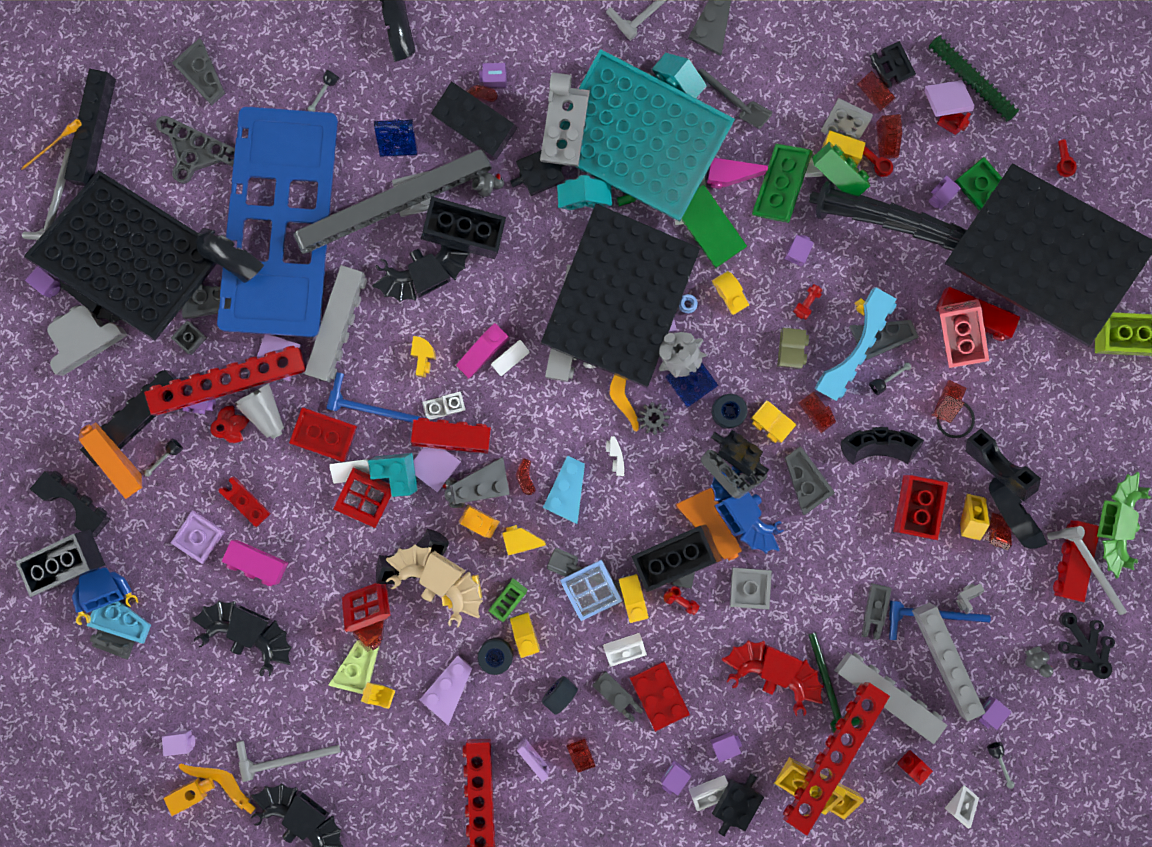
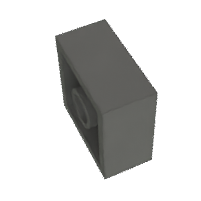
M188 320L171 337L190 355L208 338Z

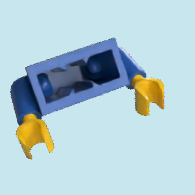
M107 567L98 568L80 576L79 584L74 590L72 600L75 612L79 614L76 618V623L82 625L81 618L83 616L86 618V622L90 623L91 617L85 614V612L88 613L124 599V595L126 596V604L129 607L131 606L128 600L135 598L138 603V598L131 594L132 590L123 576L116 572H109Z

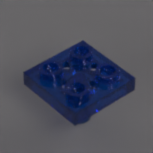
M413 119L374 121L380 157L418 155Z
M701 363L698 369L696 367V372H689L690 375L675 378L671 373L665 376L686 408L719 386L703 363Z

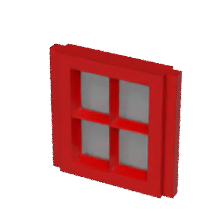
M353 467L333 510L376 528L391 497L390 484L380 479H371L370 474Z
M375 583L347 593L342 597L344 630L346 632L358 630L388 619L391 616L387 584Z

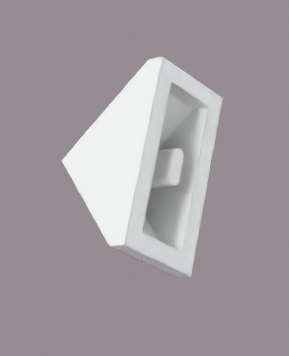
M963 785L945 809L969 829L973 822L979 798Z

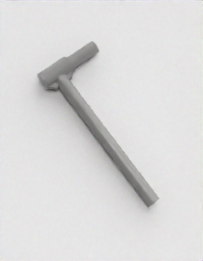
M655 0L632 22L630 20H623L612 7L606 13L618 25L617 27L631 41L638 34L636 27L667 0Z
M66 148L44 228L37 232H23V239L38 240L55 221L66 182L64 176L70 148Z
M1077 526L1064 528L1061 531L1049 532L1047 534L1049 540L1064 538L1074 541L1119 615L1125 614L1127 612L1082 540L1085 534L1084 528Z
M244 740L236 742L242 782L252 780L255 772L341 752L340 746L336 745L253 764L252 761L247 759Z

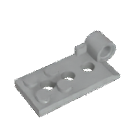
M553 72L551 74L549 104L540 157L541 162L579 166L590 90L571 88L572 75ZM566 102L573 104V108L570 111H565L562 107ZM568 121L570 128L562 130L560 128L561 122ZM558 141H567V147L559 149L557 147Z

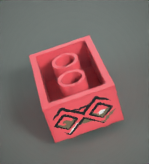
M979 300L938 307L949 368L989 361L982 309Z

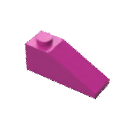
M714 158L708 170L707 184L711 185V188L721 189L722 187L765 175L768 166Z
M494 323L476 341L456 366L470 379L509 340L508 335Z

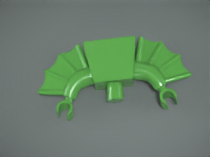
M1136 472L1133 476L1127 474L1125 480L1117 484V490L1111 496L1116 502L1104 500L1097 537L1110 539L1102 541L1104 546L1103 558L1107 561V570L1112 571L1116 579L1119 578L1122 566L1134 570V563H1138V560L1129 557L1127 552V540H1133L1135 533L1140 529L1138 523L1139 513L1133 508L1139 499L1151 498L1148 495L1150 488L1138 487L1139 472Z

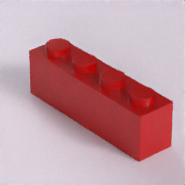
M948 287L944 289L936 311L939 312L938 307L976 300L978 298ZM978 299L982 309L985 334L986 332L992 334L993 338L998 341L1012 338L1020 316Z
M428 418L413 420L411 446L488 454L491 427H487L486 424L478 423L476 426L468 425L467 422L461 421L452 424L447 420L433 422L429 421L430 419Z
M1071 520L1066 528L1077 526L1084 528L1085 534L1082 540L1094 558L1099 539L1097 537L1099 526ZM1066 539L1061 549L1063 553L1062 561L1057 566L1059 575L1058 580L1053 585L1054 595L1085 602L1092 570L1074 541Z

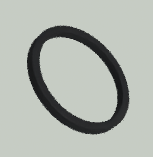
M952 400L944 403L939 408L936 422L939 430L947 437L962 438L972 431L975 424V416L968 404L959 400ZM948 404H962L971 413V426L962 435H950L940 425V413Z

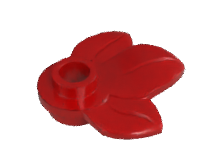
M227 406L219 411L217 420L211 424L210 431L216 438H224L229 443H238L243 441L240 431L247 426L249 419L242 415H235L234 406ZM219 425L224 427V430L221 432L217 431Z

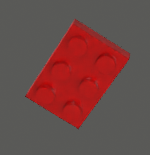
M302 407L289 443L345 462L358 426Z
M665 661L630 677L655 732L690 715Z

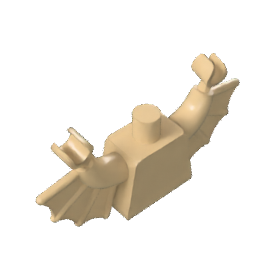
M413 545L409 549L399 548L394 556L386 558V561L399 572V575H393L386 581V583L390 580L395 582V586L391 589L398 587L401 584V580L416 577L420 578L419 583L426 587L421 595L423 599L431 602L437 594L440 597L446 595L452 601L453 614L448 621L449 626H451L453 620H456L458 622L457 628L462 621L459 612H464L475 618L480 617L478 609L483 600L480 599L478 594L479 584L472 580L470 572H467L461 578L466 570L436 551L430 554L431 547L420 548Z

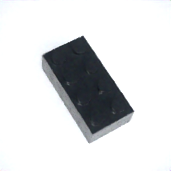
M452 81L431 112V115L495 159L499 157L517 130L514 123Z
M431 196L421 240L495 259L499 251L506 217Z
M700 525L631 556L646 592L660 588L722 561L707 525Z
M90 529L74 533L15 561L30 597L46 593L105 566Z

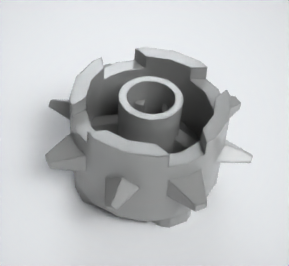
M687 332L668 333L664 337L659 350L660 357L663 360L659 370H668L675 378L688 376L691 371L696 372V367L698 369L702 363V357L707 356V354L702 353L699 349L703 339H694V336Z

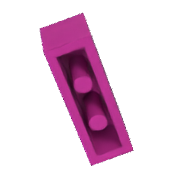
M239 540L230 541L221 561L227 564V568L234 571L239 569L244 572L245 576L252 579L257 577L262 580L261 583L267 586L279 584L288 565V562Z

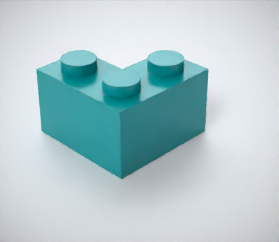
M665 52L651 69L656 75L655 78L694 98H697L707 86L688 58Z
M581 175L576 180H566L565 183L557 185L558 208L575 210L582 207L594 208L596 203L604 207L612 206L611 185L599 178L592 179L589 175Z
M413 453L381 455L368 460L370 478H389L392 497L410 496L418 490Z

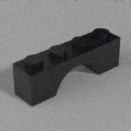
M982 428L967 439L965 452L1023 502L1039 490L1041 478L1027 466L1019 467L1011 463L999 450L996 440Z
M44 471L30 490L43 501H54L58 498L68 500L76 512L74 526L81 532L90 529L93 537H97L111 520L106 516L108 514L107 511L101 507H95L90 497L82 496L78 493V488L72 483L67 484L63 480L64 476L59 472Z

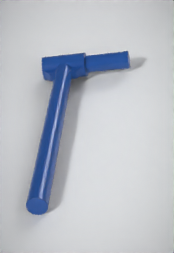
M336 373L326 409L337 411L341 407H346L413 423V420H418V418H424L343 399L340 389L344 374Z
M890 600L889 640H897L898 621L903 618V615L914 616L912 610L915 608H904L901 601ZM939 611L942 619L988 623L991 621V616L985 614Z

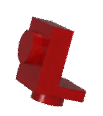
M967 112L965 115L962 113L944 115L939 118L936 124L956 135L961 130L965 131L970 123L968 119L971 113Z
M911 750L897 763L919 785L927 780L933 772Z

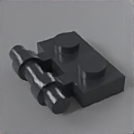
M900 41L881 50L883 57L881 58L878 57L877 53L869 56L873 69H876L880 77L878 80L880 84L884 85L886 90L893 86L890 81L894 78L896 83L900 84L916 75ZM887 63L891 72L886 73L883 64Z

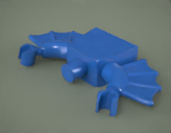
M732 466V470L738 476H740V473H743L734 466ZM714 477L711 484L715 494L714 501L724 500L716 504L715 508L733 536L736 537L742 534L740 541L747 543L752 550L759 549L765 554L770 550L779 551V546L773 534L778 535L784 531H780L776 527V525H781L782 522L778 521L773 525L764 524L759 519L762 514L758 507L762 502L760 496L757 494L751 496L750 493H747L739 499L734 498Z

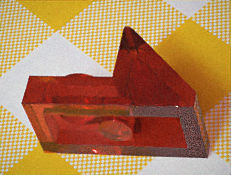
M948 380L932 415L951 423L964 406L962 399L967 388Z
M812 392L798 402L820 433H823L836 423L831 408L825 406L815 392Z
M992 513L989 520L990 525L983 539L996 547L1009 550L1012 546L1011 529L1003 516Z
M586 737L567 743L566 746L577 773L596 767Z

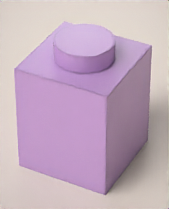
M191 730L171 732L162 736L163 756L187 754L192 751L195 746V736L192 735Z

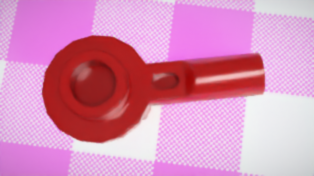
M1063 139L1058 141L1061 161L1057 164V172L1060 176L1070 177L1076 172L1077 164L1072 157H1069L1067 142Z
M866 146L864 147L863 155L874 164L876 175L879 177L889 176L893 171V163L889 159L878 158Z

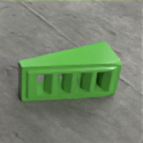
M512 578L488 611L504 622L528 589ZM506 593L510 594L516 600H511L509 597L506 596ZM503 599L505 602L511 605L510 608L503 604L501 600ZM496 606H500L502 609L506 611V613L503 614L496 608Z

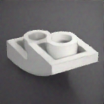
M461 392L422 402L426 418L430 420L466 410Z
M611 436L610 441H606V452H610L609 456L617 457V460H613L612 471L616 472V476H624L622 452L616 438Z

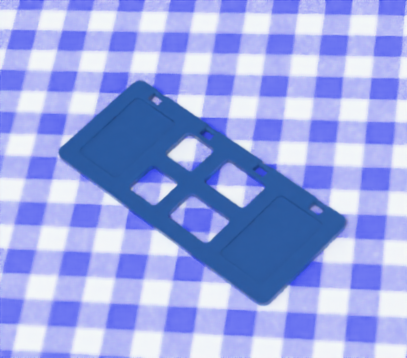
M243 107L240 109L238 116L226 237L231 241H236L237 247L242 249L245 220L272 221L269 259L266 262L260 261L264 264L263 268L246 283H243L235 275L223 268L217 326L224 332L315 337L320 329L327 244L312 251L310 264L284 263L286 225L289 222L313 224L330 216L338 119L335 114L326 112ZM243 129H249L248 138H242ZM250 178L276 180L273 206L246 204L248 181ZM292 181L318 183L315 209L288 207L290 184ZM237 185H243L242 194H236ZM225 299H231L230 309H224Z

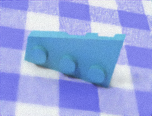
M567 456L543 508L576 524L578 523L584 463Z
M120 601L92 611L91 621L87 623L89 627L142 644L145 643L151 624Z

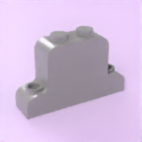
M76 305L69 310L70 312L64 316L56 317L47 329L48 334L59 350V354L54 356L50 362L53 372L60 376L66 375L128 336L125 330L113 322L103 325L101 320L96 318L97 314L92 313L85 306Z

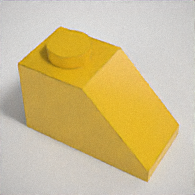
M966 494L960 521L961 536L981 540L990 525L986 498Z
M517 525L507 527L506 532L502 533L508 556L546 546V542L524 528H517Z
M638 575L620 578L619 583L629 622L633 623L648 619Z
M529 613L510 618L520 657L523 658L540 652Z

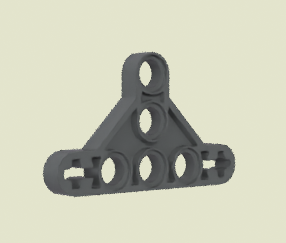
M161 116L157 119V129L169 136L177 159L172 176L177 182L186 184L191 180L195 171L220 162L233 167L234 159L231 160L224 154L226 151L228 154L234 155L235 148L168 116ZM168 122L170 126L174 127L173 131L170 128H164L162 124ZM181 129L187 130V135L184 138H179L178 136ZM198 137L204 138V143L201 146L195 145V140ZM215 145H220L221 147L218 154H212L211 150ZM192 153L195 154V160L192 163H188L186 161L187 156ZM181 170H186L187 176L184 179L178 178V173Z

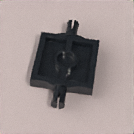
M538 151L516 161L520 176L510 180L512 188L523 184L528 189L530 196H533L564 183L565 178L561 167L566 165L541 162V151Z
M731 430L725 438L716 432L711 436V439L720 444L717 455L748 477L755 469L764 476L769 471L768 468L760 463L763 451L743 438L741 434Z
M750 773L745 783L730 779L712 812L716 818L723 821L718 833L724 837L730 826L746 831L764 799L762 794L752 788L758 778Z

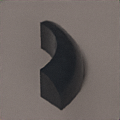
M380 0L382 2L385 26L390 27L387 29L394 62L406 59L415 53V45L409 25L405 0Z
M202 228L199 232L196 246L200 255L222 266L243 283L251 280L263 268L264 264L245 249L235 248L234 242L223 235L215 236V232L208 228Z
M872 427V430H859L841 441V450L852 465L871 456H888L908 465L918 453L924 440L904 430L899 432L888 430V427Z
M994 477L989 483V492L1019 542L1029 549H1037L1047 545L1048 543L1043 532L1031 515L1027 513L1021 504V499Z
M427 529L416 546L420 548L431 547L430 554L436 551L443 556L449 541L441 533ZM379 555L376 566V584H395L393 580L386 583L387 579L391 576L399 575V572L386 561V558L394 555Z

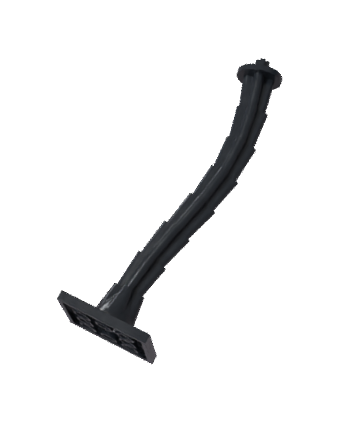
M831 181L824 183L820 193L812 191V194H810L809 203L817 204L816 217L823 220L827 214L850 217L855 221L882 225V228L911 234L913 238L941 245V248L950 251L955 249L967 231L952 222L950 224L924 212L918 213L892 202L888 204L861 194L857 196L834 189V184Z

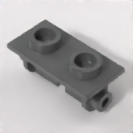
M98 630L97 634H93L90 638L93 647L127 660L135 641Z

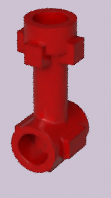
M813 284L812 287L808 288L807 292L809 295L803 304L798 303L793 310L796 314L795 316L804 320L809 317L812 312L809 307L815 298L819 299L822 295L821 292L823 290L819 286Z
M673 586L665 591L663 599L667 604H672L675 601L685 607L687 613L693 615L699 610L700 605L694 600L688 601L680 596L681 591L678 587Z

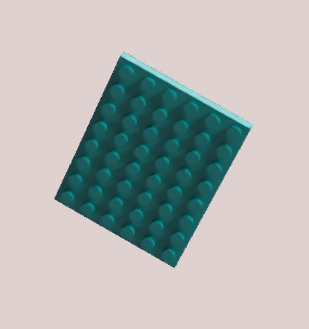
M600 49L579 89L590 90L579 166L575 167L607 182L614 188L680 222L735 119ZM571 103L570 106L568 107L567 111L572 110V108H573V104H572V103ZM563 121L560 124V128L567 130L570 128V123ZM560 140L557 143V147L564 149L568 143L565 140Z

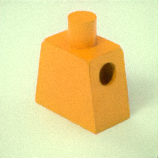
M469 504L459 520L461 525L487 538L493 536L500 522Z
M211 777L203 781L197 778L171 791L163 799L171 816H174L202 801L207 796L206 792L214 789L215 785ZM190 790L194 791L195 795H192Z

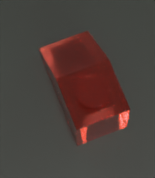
M873 71L869 72L857 83L881 112L896 100V97Z
M901 114L883 115L876 122L879 158H899L902 139Z
M379 608L375 610L372 614L379 612ZM385 620L352 631L353 636L367 652L371 649L375 650L381 645Z

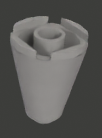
M269 384L235 402L236 407L267 438L271 436L274 439L283 434L281 430L284 429Z

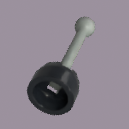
M325 71L323 75L325 84L313 104L308 107V111L315 112V107L327 87L335 85L340 79L333 72Z
M905 363L904 367L885 380L880 378L874 379L869 383V386L876 395H880L886 390V383L903 371L910 370L911 364Z
M172 438L166 444V453L150 469L144 471L146 477L151 476L152 471L167 456L177 455L183 450L182 445L177 440Z
M1002 742L988 745L989 754L993 758L998 759L1007 780L1006 786L1010 789L1014 788L1015 784L1010 780L1002 760L1005 753Z

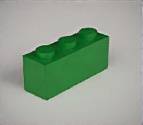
M828 142L812 157L814 166L841 191L860 196L870 187L869 175L863 169L860 171L856 168L857 164L851 157L846 158L843 155L844 151L837 144L834 146Z

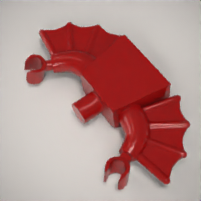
M749 640L743 646H733L731 653L722 658V661L738 671L736 674L733 673L728 676L727 682L730 679L736 680L732 688H736L739 684V679L748 673H759L758 675L766 680L762 689L764 692L773 695L777 685L784 688L789 687L794 692L797 703L794 704L793 711L796 716L799 709H802L803 716L806 715V709L802 704L804 700L823 704L821 691L824 686L818 680V671L810 667L807 659L801 661L794 656L765 645V641L754 643Z

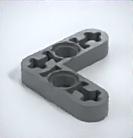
M707 450L701 457V462L734 498L739 499L761 485L767 478V474L764 476L756 469L749 477L744 473L738 476L713 450Z

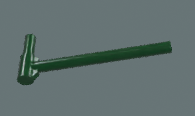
M816 632L808 635L834 716L830 723L831 731L834 734L837 729L835 728L837 721L841 717L844 718V716L841 715ZM852 718V726L859 725V718Z

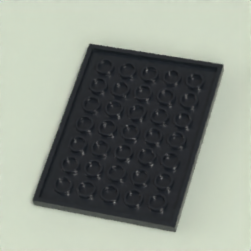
M1012 163L946 260L945 265L1090 347L1151 257L1152 239Z
M99 170L24 255L31 263L156 341L217 265V263L203 258L198 252L196 240L199 233Z
M596 203L540 344L647 388L660 357V346L664 341V337L669 333L700 248Z

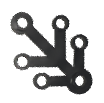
M1070 612L1062 613L1059 617L1060 624L1071 630L1082 647L1061 641L1058 644V650L1065 654L1071 652L1085 655L1092 661V663L1082 662L1081 659L1073 657L1069 660V666L1075 670H1090L1100 679L1110 677L1112 665L1108 662L1110 648L1114 647L1115 640L1112 637L1103 636L1100 640L1102 645L1100 658L1096 653L1099 632L1104 629L1103 622L1099 620H1092L1090 622L1088 641L1076 624L1077 617ZM1069 617L1072 618V622L1070 624H1068L1067 619ZM1095 623L1099 624L1098 629L1094 628ZM1107 639L1110 640L1109 645H1106L1105 643ZM1064 644L1067 645V649L1065 651H1063L1062 649ZM1077 660L1078 666L1074 667V662ZM1102 666L1105 667V671L1103 673L1101 672Z

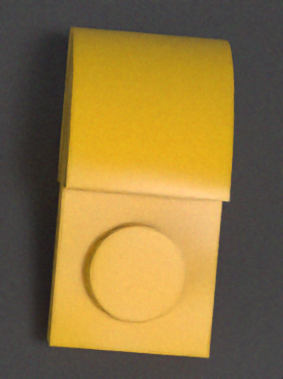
M726 271L712 280L718 294L723 298L732 315L749 306L742 292V286L731 272Z
M413 336L411 356L418 358L416 376L426 378V373H430L431 367L428 359L436 360V354L428 341L421 337Z

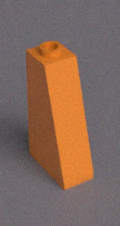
M96 422L92 425L84 426L80 430L79 441L122 496L127 499L142 488V476L139 470Z
M708 488L675 504L677 509L694 528L700 525H707L722 559L730 561L739 556L738 553L742 550L715 508V505L719 502L714 501L715 494L712 488Z

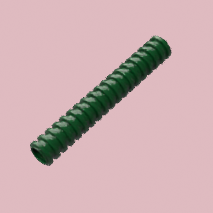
M938 35L928 48H932L933 53H937V57H941V61L946 62L945 65H950V69H954V73H958V77H962L963 82L966 81L968 86L971 85V89H975V93H979V97H983L984 102H989L988 105H992V109H996V113H1000L1001 118L1004 117L1006 122L1010 121L1020 109L1015 108V104L1010 103L1011 100H1006V96H1002V92H998V88H994L993 83H988L989 80H985V76H981V72H977L976 67L973 68L971 63L968 64V60H964V56H960V52H956L955 47H950L951 44H947V40H943L942 35Z

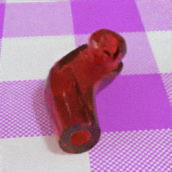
M474 85L466 90L474 97L482 98L489 102H494L498 98L496 90L485 86Z
M523 458L516 472V478L523 493L532 495L536 491L529 476L532 462Z

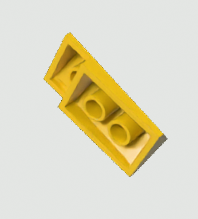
M789 757L774 784L794 795L798 787L802 788L806 781L804 777L808 770H812V768ZM820 773L822 779L827 778V776ZM838 783L821 813L826 815L831 811L840 818L846 819L863 803L864 798L858 792ZM817 786L811 787V796H816L818 794L819 790Z

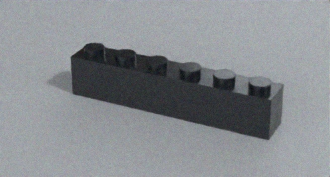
M90 68L88 71L78 120L82 125L74 132L64 179L75 185L85 186L95 175L116 79L106 71Z
M162 370L158 372L150 384L144 385L136 397L129 399L122 410L112 415L111 421L100 426L120 450L156 417L150 413L144 392L149 391L152 386L162 385L163 387L169 385L170 381L178 379L171 371ZM168 392L165 395V400L167 402L172 400L173 393ZM83 446L80 449V451L92 462L94 466L99 467L96 461L92 458V456Z

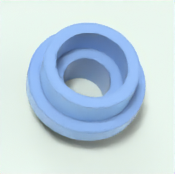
M690 294L682 296L679 309L686 314L694 312L698 305L697 299ZM685 301H690L691 307H686L684 305Z

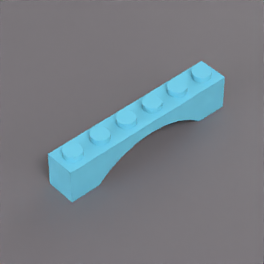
M873 287L863 304L865 313L864 328L856 348L842 363L823 372L815 386L816 390L836 401L844 396L847 390L845 388L847 382H851L857 373L855 371L856 367L864 362L867 356L865 355L868 347L872 348L877 339L875 338L878 330L882 331L887 321H885L888 313L892 314L896 308V298Z

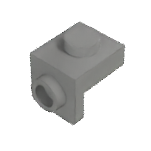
M981 583L976 586L970 584L964 587V591L957 596V605L966 614L971 613L973 610L969 600L982 595L985 591Z

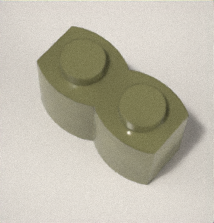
M781 329L777 367L801 369L803 365H806L807 354H804V348L809 343V335H806V330Z

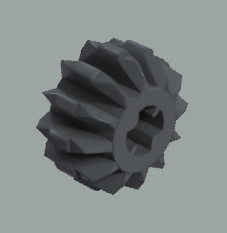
M651 402V409L645 404L643 408L646 412L641 410L638 412V414L644 416V418L637 419L638 422L644 421L640 429H643L645 426L648 427L645 433L648 434L652 428L653 435H656V428L662 433L664 429L661 425L668 427L669 424L663 420L670 419V416H663L668 410L665 408L660 411L662 404L659 403L657 408H655L654 402ZM652 413L656 414L655 417L658 416L659 418L655 424L651 423L652 420L649 421L648 419L652 416Z

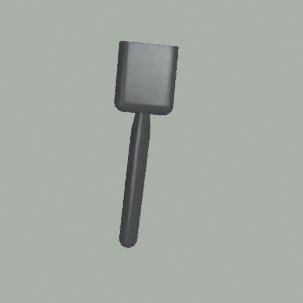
M703 68L698 70L699 75L742 110L739 118L760 129L772 116L773 112L754 101H751L746 106L736 95Z
M558 548L553 550L547 565L548 570L564 577L573 574L574 571L577 572L583 569V567L576 566L578 562L577 556ZM600 574L589 577V579L599 583L605 582ZM613 580L617 590L622 592L620 583Z

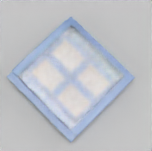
M602 559L560 579L581 621L623 601Z

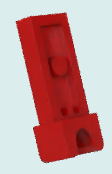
M231 477L229 482L232 484V490L229 491L226 487L218 490L219 493L226 500H229L257 528L271 513L236 477Z

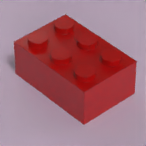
M903 475L893 532L938 540L948 482L913 475Z

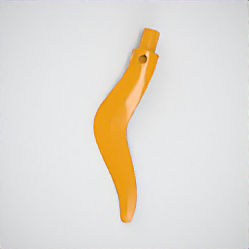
M75 119L72 123H69L55 141L27 162L21 170L28 167L62 138L76 132L82 125L81 122Z
M614 375L610 385V396L617 407L628 418L633 430L638 431L639 423L636 413L625 395L626 379Z
M179 764V768L191 776L204 779L211 777L212 780L217 781L241 810L244 808L249 814H252L256 809L249 802L250 799L242 793L231 773L220 769Z

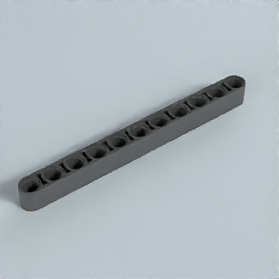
M484 150L474 151L299 229L293 236L301 253L311 252L431 198V196L434 197L472 180L477 174L487 173L492 169V166Z

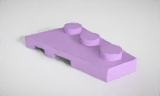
M459 655L420 698V701L448 726L473 668Z

